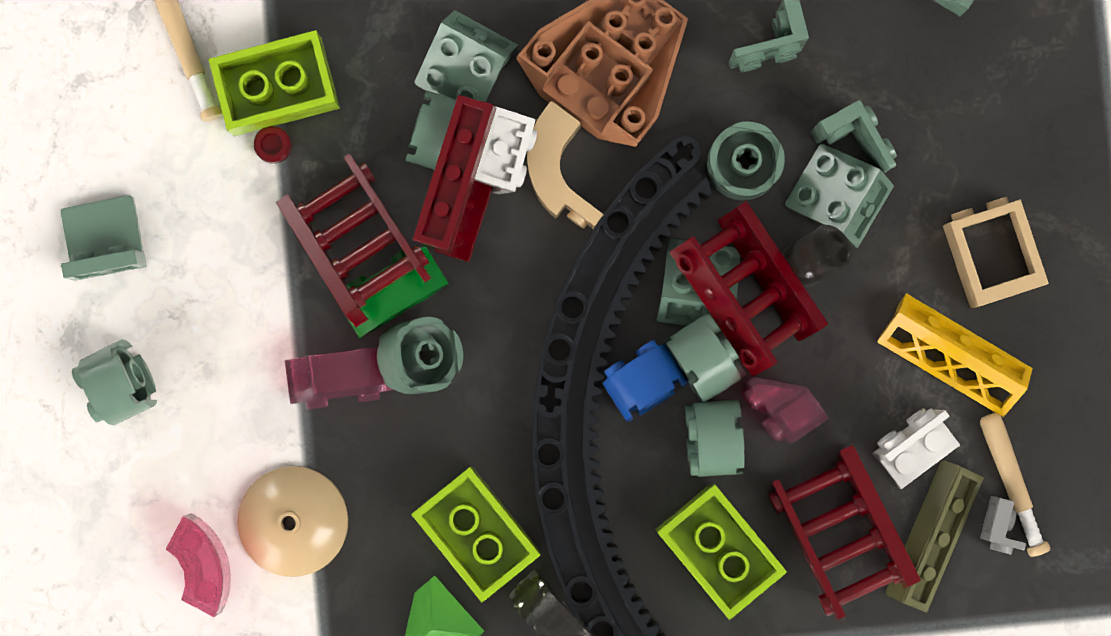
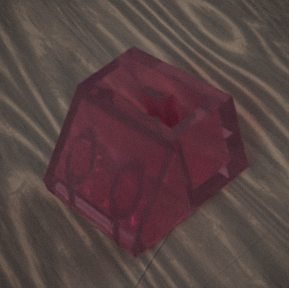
M755 377L746 378L740 382L745 390L740 392L742 397L752 410H760L766 418L762 425L773 441L777 440L778 442L782 441V443L793 444L828 419V416L810 390L805 386Z

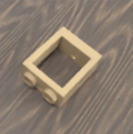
M1003 197L986 203L988 210L974 214L973 209L969 208L952 214L953 221L943 225L970 309L1049 284L1021 199L1009 203L1008 198ZM1010 214L1029 274L982 289L962 228Z

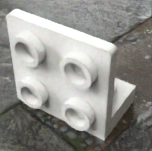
M497 107L474 180L493 186L492 193L495 194L515 192L516 187H521L527 171V167L523 165L526 152L532 150L537 137V130L533 129L536 119Z
M923 408L906 420L909 426L903 431L896 433L893 430L877 442L880 448L873 452V455L899 489L904 488L960 446L943 423V421L950 417L946 410H932L930 408L926 411Z

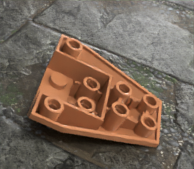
M588 0L539 29L516 59L539 96L549 103L553 101L578 120L582 128L597 139L636 147L659 116L688 18L664 0Z

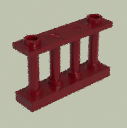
M458 95L412 240L434 247V252L470 263L493 186L475 181L474 179L497 107L490 103Z
M348 154L344 159L353 171L351 175L306 204L301 202L296 205L288 194L276 201V204L344 315L357 328L369 320L362 310V307L367 304V299L413 269H416L424 282L429 281L431 277L424 268V266L430 263L418 244L411 248L371 186V183L376 179L366 163L362 162L358 165L351 154ZM362 185L371 199L370 201L323 232L320 229L316 232L313 231L309 224L314 221L313 216ZM377 213H380L389 228L340 260L337 257L331 260L326 252L332 248L331 243ZM397 240L406 256L360 287L356 288L354 285L349 289L344 281L349 276L348 272Z
M745 201L717 220L723 229L701 245L692 236L669 253L732 345L741 363L753 377L778 363L771 351L789 337L794 335L796 340L800 342L822 330L828 325V322L748 202ZM732 242L744 261L720 276L708 257ZM752 273L764 292L741 307L730 291V288ZM773 304L785 323L762 339L750 320Z
M854 445L839 451L837 455L839 461L835 463L836 467L785 491L778 479L772 482L771 488L773 492L768 494L776 513H784L823 594L818 595V599L827 617L833 614L836 621L846 617L841 606L891 582L895 585L901 583L903 589H906L921 581ZM841 480L844 483L850 481L856 495L851 496L852 501L803 524L800 523L791 505L792 503ZM857 514L861 517L867 515L873 527L868 530V535L817 558L808 537ZM874 548L877 550L884 549L890 561L885 564V569L836 592L833 591L825 571Z

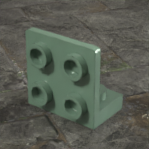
M782 0L775 13L776 18H772V27L776 39L735 49L728 62L730 69L739 67L740 72H747L760 68L761 62L775 58L776 63H783L796 59V53L802 51V48L809 39L800 0Z
M454 10L441 22L415 79V84L424 90L456 100L458 95L486 102L502 68L513 57L518 44Z
M860 100L820 121L810 131L817 144L827 140L829 145L852 132L870 165L881 169L883 173L896 166L894 158L897 155L894 147L887 138H881L875 127L878 125L876 115L868 105L864 107Z
M820 144L785 202V206L802 216L834 230L845 243L858 248L894 185L881 169L827 145Z
M128 195L61 209V218L70 261L61 263L63 278L78 281L147 267L135 201L132 196Z
M673 238L668 240L663 289L658 307L657 322L687 326L706 314L711 316L669 253L686 240ZM725 246L708 257L720 276L740 263V254L734 247ZM738 283L730 288L736 300Z

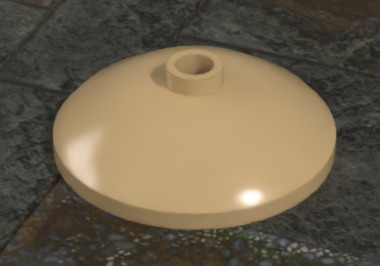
M287 466L277 468L262 475L249 487L239 507L237 524L241 543L247 554L256 564L276 575L299 577L322 569L335 558L346 539L349 519L345 500L337 486L329 478L307 467ZM286 516H291L295 519L296 526L293 530H288L284 527L283 520Z

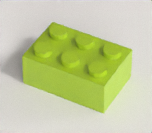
M317 30L208 59L226 129L234 137L258 131L265 127L276 126L340 109L323 41Z
M470 466L411 514L481 602L485 601L541 555L538 547L473 466Z
M710 483L655 529L729 620L787 573L780 562L713 483Z

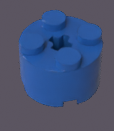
M655 340L650 341L636 351V359L628 364L621 360L604 371L607 379L602 385L626 422L633 420L631 412L637 410L641 416L675 394L673 389L676 388L674 385L678 382L682 388L689 383L665 344L658 346Z

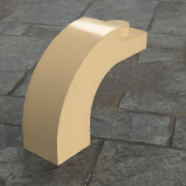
M551 101L533 127L534 130H537V137L530 152L527 151L531 185L542 206L555 219L566 208L570 211L567 217L577 226L585 229L588 225L595 229L603 214L568 187L560 170L562 153L579 131L581 123Z

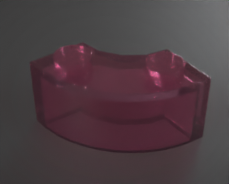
M378 347L284 360L290 404L305 403L306 410L328 407V400L358 396V403L380 400L379 392L393 391L394 389L386 386L377 363Z
M193 513L184 515L166 547V550L177 558L184 571L185 588L181 600L212 617H216L223 612L230 590L231 574L228 556L219 537L207 523Z

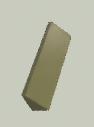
M942 460L905 544V549L921 581L906 589H903L901 583L895 585L891 582L886 589L885 594L927 613L984 477L948 461Z

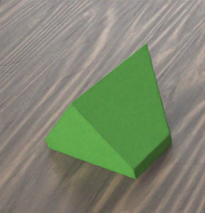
M433 576L414 593L405 636H480L484 632L436 576Z

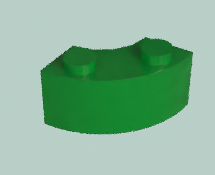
M426 246L422 247L421 250L430 262L424 268L431 279L424 282L416 269H413L367 299V304L362 307V310L369 320L357 328L350 322L359 338L385 326L402 313L430 298L448 284ZM402 250L392 256L390 260L395 264L404 258L406 254ZM393 264L366 279L365 275H362L351 281L347 286L349 289L354 285L358 288Z

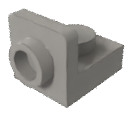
M990 496L980 539L991 542V550L1012 555L1013 548L1025 550L1026 543L1006 538L1007 531L1012 530L1016 520V510L1013 509L1014 501Z

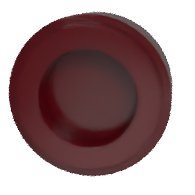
M269 126L261 129L256 134L254 150L257 156L264 162L278 164L286 160L291 153L292 142L289 135L283 129Z

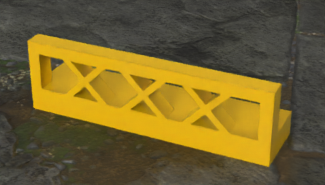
M907 293L899 302L894 317L880 334L877 341L879 344L1002 417L1009 412L1028 389L1033 369ZM899 326L912 334L914 342L902 343L891 335ZM937 349L944 353L946 361L934 362L926 357L924 350ZM956 369H971L976 373L977 380L965 381L957 375ZM1001 387L1008 391L1010 395L1002 403L989 395L988 388Z

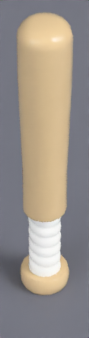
M154 0L187 80L192 82V87L202 109L200 112L201 120L208 122L221 117L223 114L220 106L214 104L212 95L209 92L204 77L205 71L197 54L179 1Z
M997 413L986 415L981 418L980 426L1009 499L1014 501L1013 509L1016 510L1022 522L1021 524L1029 543L1027 552L1030 557L1044 554L1050 551V545L1047 541H1043L1040 530L1037 527V522L1031 509L1033 505L1003 419Z

